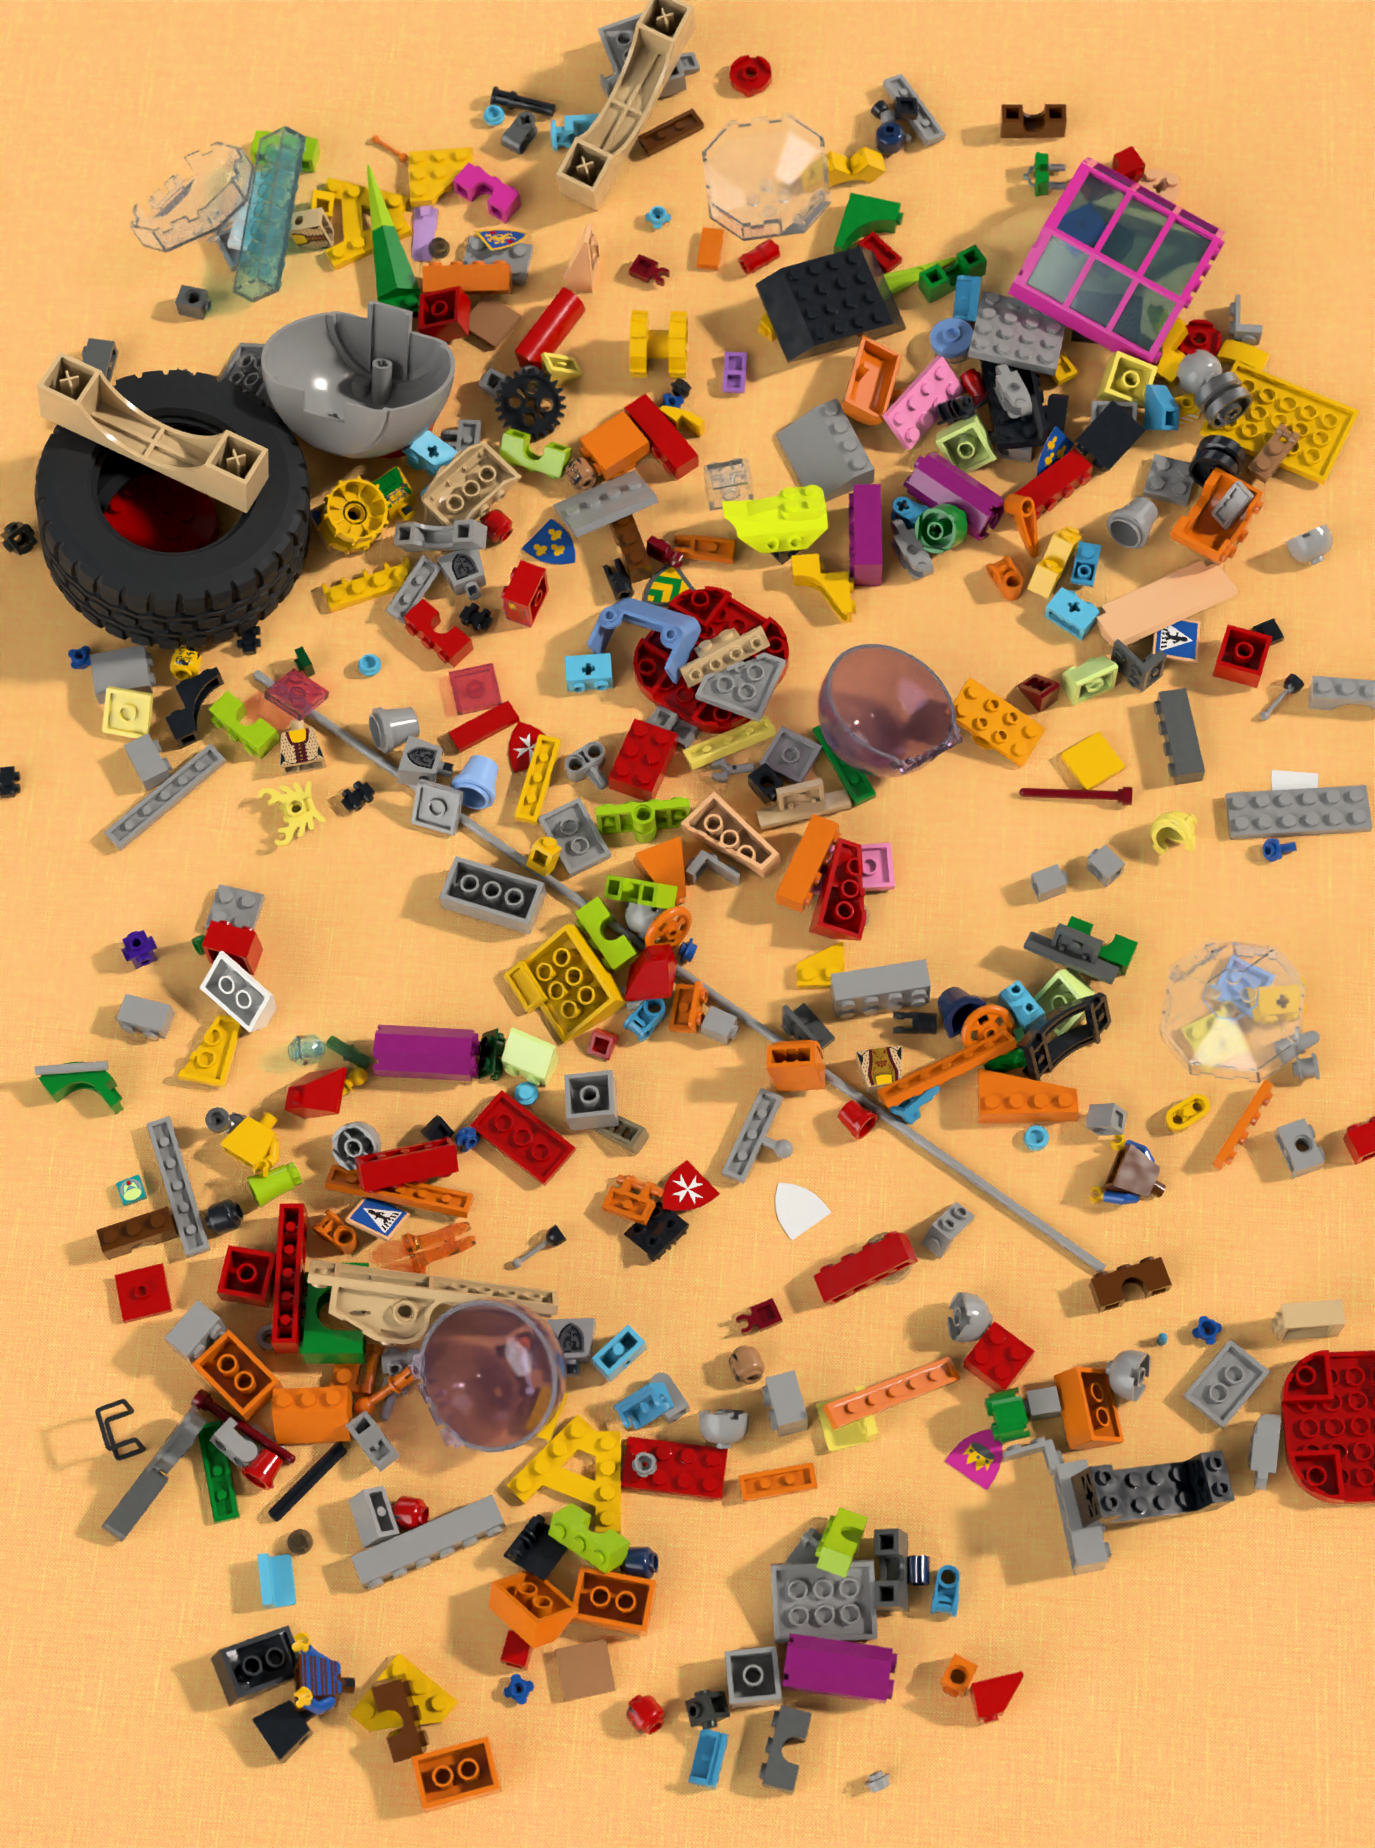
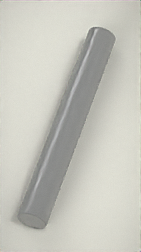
M108 1061L35 1066L34 1071L35 1075L38 1076L106 1071L109 1066Z

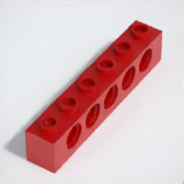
M304 1203L279 1204L271 1340L276 1354L299 1353L298 1345L302 1336L300 1322L301 1317H303L302 1299L304 1294L308 1213Z

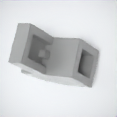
M366 1410L345 1425L358 1445L380 1472L400 1457Z

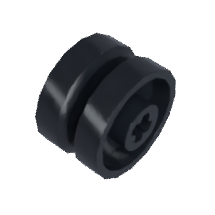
M1223 435L1206 436L1200 441L1190 463V477L1202 488L1215 467L1238 478L1246 460L1245 451L1239 443Z

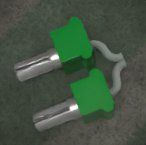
M1036 152L1034 166L1029 167L1028 172L1024 174V179L1028 181L1030 186L1034 187V195L1036 197L1047 195L1048 190L1066 189V182L1049 181L1050 171H1065L1066 165L1048 163V153ZM1032 169H1034V184L1031 182V179L1027 177L1030 175Z

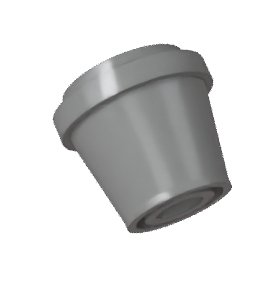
M1135 497L1121 509L1114 510L1108 517L1107 528L1110 535L1118 544L1131 549L1143 547L1148 541L1150 530L1158 517L1157 507L1145 497Z
M377 707L373 708L372 713L369 715V728L376 748L383 753L392 752L395 747L406 743L408 735L416 738L419 737V723L412 707L390 709Z

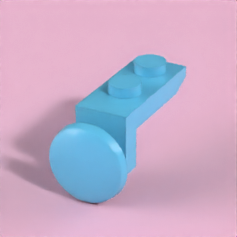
M599 114L564 116L565 126L556 127V119H553L550 124V138L553 151L558 152V147L570 148L574 138L585 133Z

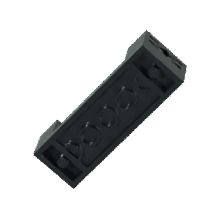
M1222 1450L1199 1453L1182 1462L1113 1470L1112 1464L1091 1466L1070 1477L1083 1528L1215 1511L1235 1501Z

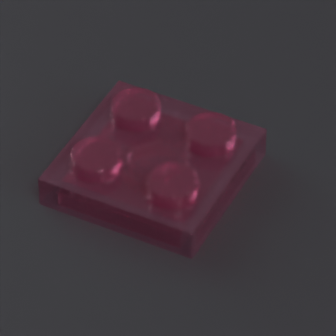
M294 668L264 693L265 699L299 721L329 697L328 690Z

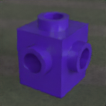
M144 930L131 932L126 938L122 939L125 945L121 949L127 962L132 961L135 969L158 960L154 952L157 949L156 943L152 936L147 937Z

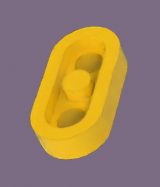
M1193 1094L1169 1109L1165 1117L1167 1128L1173 1132H1183L1205 1118L1210 1110L1208 1098L1202 1094ZM1193 1106H1200L1201 1111H1195ZM1179 1118L1182 1123L1176 1124L1173 1122V1119Z

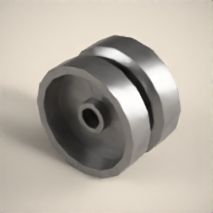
M1225 372L1214 377L1201 387L1195 395V405L1200 412L1205 413V418L1212 428H1222L1239 419L1253 402L1251 394L1246 388L1241 387L1242 383L1234 372Z

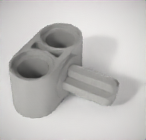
M591 741L570 754L565 760L567 778L573 782H580L589 777L598 790H604L609 785V780L600 770L606 762L603 745L600 742ZM593 753L600 754L596 758L590 757V755ZM573 766H580V767H581V768L578 769V770H571V769H570V768H572Z

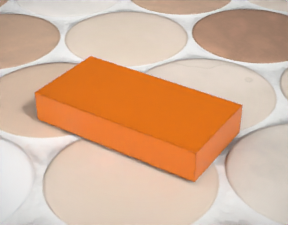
M703 227L697 268L719 269L724 229Z

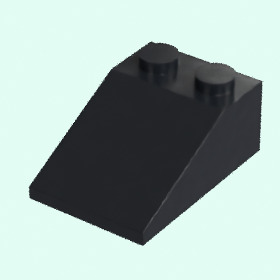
M289 1625L220 1649L211 1658L229 1707L257 1697L294 1680V1667L300 1653L292 1649V1644L295 1643Z

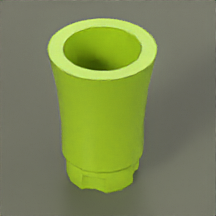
M294 1162L269 1170L267 1177H263V1173L246 1177L249 1188L260 1209L275 1198L295 1189L294 1186L303 1183Z

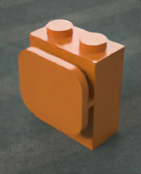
M624 411L579 438L580 454L582 457L590 460L597 475H602L606 481L626 474L636 466L638 460L650 453L649 441Z
M782 1041L767 1046L766 1068L777 1092L825 1089L823 1051L817 1041Z

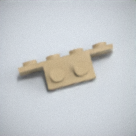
M761 625L741 636L735 628L726 629L720 632L718 636L710 640H704L697 647L693 648L698 658L679 669L688 688L702 682L704 675L723 671L726 667L769 647L770 644Z
M817 778L776 788L778 805L756 810V816L762 830L811 818L813 814L819 816L852 808L846 789L824 794L822 779Z

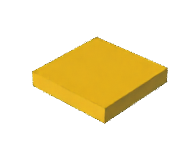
M1100 731L1060 755V758L1084 790L1094 789L1124 771L1126 767Z

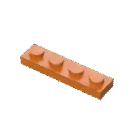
M1264 1080L1216 1156L1213 1163L1215 1167L1222 1170L1225 1163L1228 1165L1232 1163L1237 1154L1234 1151L1237 1144L1243 1145L1249 1135L1246 1132L1250 1124L1255 1126L1261 1116V1113L1258 1112L1262 1105L1267 1106L1274 1095L1270 1092L1273 1087L1272 1083Z

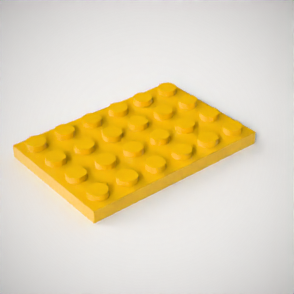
M1235 361L1231 372L1238 376L1242 383L1241 387L1248 390L1253 398V402L1239 419L1225 427L1212 428L1208 421L1205 420L1199 435L1204 437L1223 435L1231 438L1240 444L1246 454L1256 457L1282 423L1288 427L1289 431L1292 433L1297 432L1301 437L1279 467L1325 485L1360 410ZM1283 437L1280 439V441H1282L1285 444L1288 442V440H1286Z

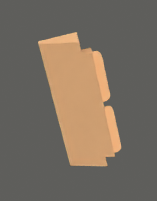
M1201 560L1102 605L1103 614L1096 617L1101 637L1113 646L1114 642L1119 639L1127 646L1237 595L1238 590L1218 564L1213 563L1206 567Z

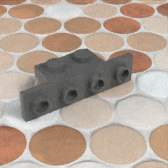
M1061 923L1058 924L1053 939L1031 931L1023 946L1024 949L1034 954L1043 956L1110 985L1113 984L1120 967L1098 959L1104 941Z

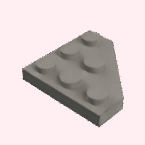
M764 652L752 660L741 661L728 666L726 670L704 675L695 698L760 722L785 668L786 660Z

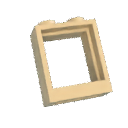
M1339 1299L1281 1304L1279 1310L1275 1313V1318L1272 1319V1331L1274 1334L1277 1333L1278 1341L1338 1337L1346 1324L1343 1301Z

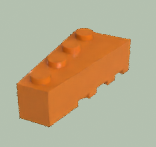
M978 1068L977 1097L979 1124L1068 1122L1077 1120L1079 1112L1077 1089Z

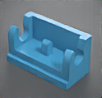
M957 276L953 318L976 323L981 277Z
M656 1382L648 1383L614 1405L615 1411L617 1410L626 1428L632 1424L635 1430H639L674 1408V1404L665 1383Z
M708 1729L700 1731L688 1783L717 1789L729 1738L728 1734Z

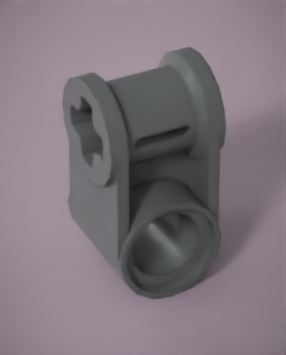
M530 112L520 113L502 135L501 145L518 155L523 154L527 146L537 135L534 115Z

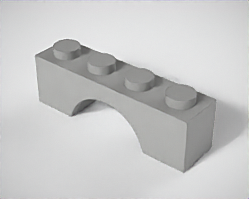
M474 519L454 520V524L449 526H431L417 522L396 523L394 545L407 552L485 549L487 526Z
M1313 676L1311 680L1308 709L1333 710L1338 706L1347 704H1361L1375 709V680Z

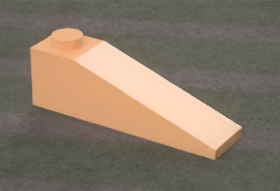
M592 224L586 225L570 257L568 267H564L563 280L567 282V289L593 292L600 260V246L597 236L594 235L595 231Z

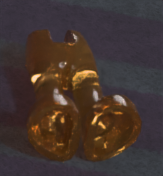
M457 1222L456 1224L423 1235H413L410 1233L401 1235L414 1273L425 1274L426 1267L431 1262L461 1253L476 1245L475 1236H468L457 1241L455 1239L456 1236L468 1232L471 1229L468 1222ZM442 1241L445 1242L441 1246L416 1253L419 1249Z

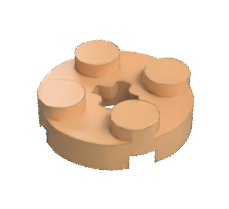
M1148 169L1143 177L1140 178L1138 184L1154 193H1156L1154 188H1162L1164 191L1156 194L1174 204L1178 202L1181 186L1179 177L1176 174L1165 170Z

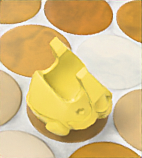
M1170 811L1160 814L1154 820L1150 829L1154 850L1160 855L1166 853L1168 846L1164 841L1167 838L1176 843H1185L1184 848L1186 850L1194 851L1196 845L1195 824L1198 823L1196 817L1192 813L1187 814L1181 811Z

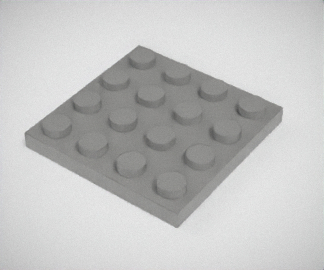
M983 291L968 357L1055 376L1066 326L1017 298Z

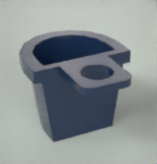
M951 987L942 992L937 1003L947 1036L951 1039L960 1034L961 1037L962 1026L966 1018L975 1009L987 1005L986 1002L978 996L968 994L959 987ZM987 1015L978 1019L979 1024L984 1020H988Z

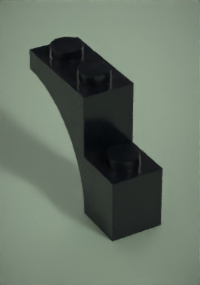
M217 667L206 669L199 675L184 679L175 686L185 708L173 711L165 719L180 749L201 740L197 728L200 707L212 691L224 684Z

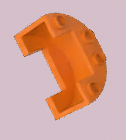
M1215 467L1204 484L1200 498L1187 516L1182 515L1171 530L1170 538L1214 563L1221 565L1227 558H1233L1238 549L1236 546L1238 542L1243 543L1249 533L1246 529L1254 514L1257 515L1264 504L1261 501L1264 492ZM1236 481H1241L1255 497L1232 526L1224 530L1210 513Z

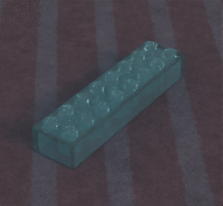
M286 125L261 137L259 140L233 286V293L253 303L279 292L282 286L281 278L285 267L286 250L289 246L288 238L292 228L291 221L295 209L296 193L299 188L298 180L302 170L301 163L305 152L306 136Z

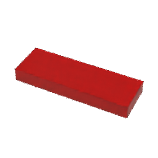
M507 700L449 731L448 734L459 753L514 725L520 721V718Z

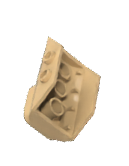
M485 441L469 446L464 451L460 450L454 455L453 461L447 466L443 465L437 471L435 478L420 500L424 505L422 522L425 525L449 526L454 524V520H475L479 516L483 517L490 510V506L495 502H500L505 497L506 492L522 476Z

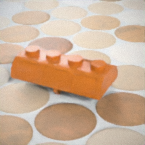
M862 335L842 403V410L845 414L866 425H877L883 421L882 415L888 410L902 358L901 354Z

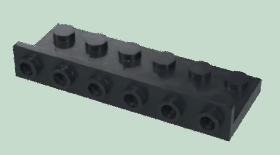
M979 359L985 392H993L987 398L997 450L1044 446L1047 436L1051 434L1050 422H1046L1047 408L1042 406L1044 395L1043 390H1039V374H1035L1034 371L1008 366L1010 372L1018 371L1028 390L1032 403V414L1011 418L1007 411L1003 410L994 390V387H996V366L1001 364Z

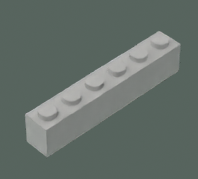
M490 1495L351 1556L362 1586L365 1589L370 1588V1590H374L383 1586L384 1581L392 1577L394 1579L402 1578L412 1568L422 1569L432 1563L431 1560L437 1557L444 1559L453 1555L455 1549L462 1546L465 1548L472 1547L479 1543L478 1539L485 1536H488V1538L495 1537L501 1534L502 1529L506 1526L493 1495Z

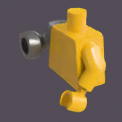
M220 1107L209 1110L206 1114L205 1122L210 1131L214 1133L227 1132L229 1134L221 1142L224 1152L254 1169V1173H263V1177L268 1176L269 1170L279 1161L280 1157L279 1139L276 1133L271 1130L278 1121L277 1118L266 1112L261 1120L257 1122L243 1114L233 1112L229 1115L225 1109Z

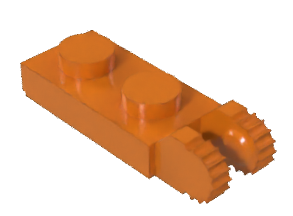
M681 534L674 536L675 544L690 545V548H672V551L680 552L684 559L689 557V559L734 563L737 546L736 540L693 534L692 536Z

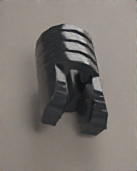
M621 558L614 560L618 572L613 573L608 564L604 565L603 570L615 599L620 601L624 598H631L634 595V590Z
M893 1012V1018L913 1019L912 1028L897 1026L893 1028V1034H936L937 1013Z

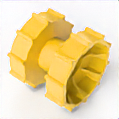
M632 310L630 317L629 354L631 377L648 378L649 359H669L670 378H686L688 361L687 311H670L669 330H650L648 310Z
M361 476L344 482L338 480L336 487L330 495H325L323 499L325 504H320L318 508L320 515L319 525L316 530L321 532L323 538L328 543V548L332 546L337 550L345 552L346 556L350 552H357L363 549L367 552L370 544L374 542L376 537H380L383 532L381 528H386L389 523L386 519L390 501H386L383 493L378 489L379 484L375 486L368 481L362 480ZM348 512L356 513L358 520L350 519Z

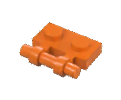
M619 1174L616 1183L622 1186L620 1189L611 1186L601 1205L602 1210L646 1226L656 1206L655 1201L649 1198L652 1196L660 1198L663 1194V1188L657 1187L655 1183L650 1181L646 1183L639 1181L637 1177L632 1175L624 1176ZM635 1189L641 1192L639 1195L631 1193V1191Z

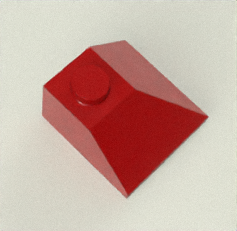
M671 944L647 946L630 965L624 996L625 1002L672 997L677 962Z
M340 1067L307 1073L288 1087L284 1110L303 1119L339 1114L347 1068Z
M1023 1671L971 1684L969 1693L977 1722L983 1721L984 1724H990L999 1721V1716L1003 1715L1024 1677Z

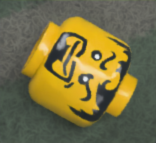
M181 647L176 649L170 663V671L174 677L181 681L193 678L199 674L202 657L194 648Z

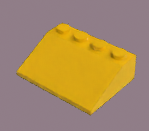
M566 924L523 960L548 998L540 1007L563 1043L569 1042L611 1017L628 1003V1001L625 1002V995L579 926Z

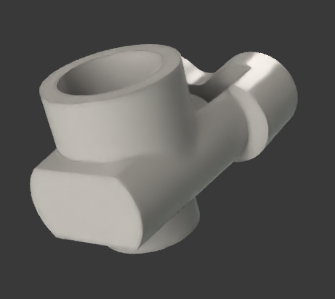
M390 1347L381 1355L382 1373H389L394 1376L408 1365H411L414 1369L410 1374L416 1371L420 1375L419 1348L407 1349V1352H402L397 1347Z

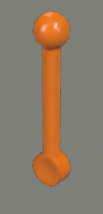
M377 135L372 136L371 140L374 144L378 143L398 156L401 162L405 163L408 161L406 153H400L381 141Z

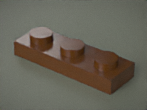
M692 108L639 135L638 142L647 155L651 156L704 129V123Z

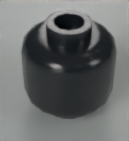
M226 1199L208 1208L205 1222L210 1230L213 1229L215 1233L223 1235L238 1229L244 1216L237 1202L234 1203L232 1200Z

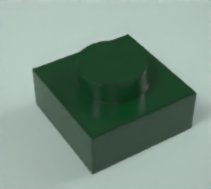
M303 646L295 649L296 659H294V663L298 671H304L307 678L315 675L313 665Z

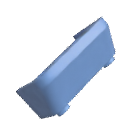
M624 598L601 612L587 642L593 654H603L615 628L622 621L660 632L662 644L672 649L664 670L672 682L678 684L682 675L679 668L687 664L701 632L700 624L694 617L633 598Z

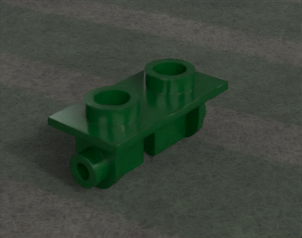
M497 1028L482 1033L478 1079L490 1076V1080L499 1081L503 1074L502 1061L496 1058V1055L503 1056L506 1038H504L503 1033L498 1032L499 1029Z

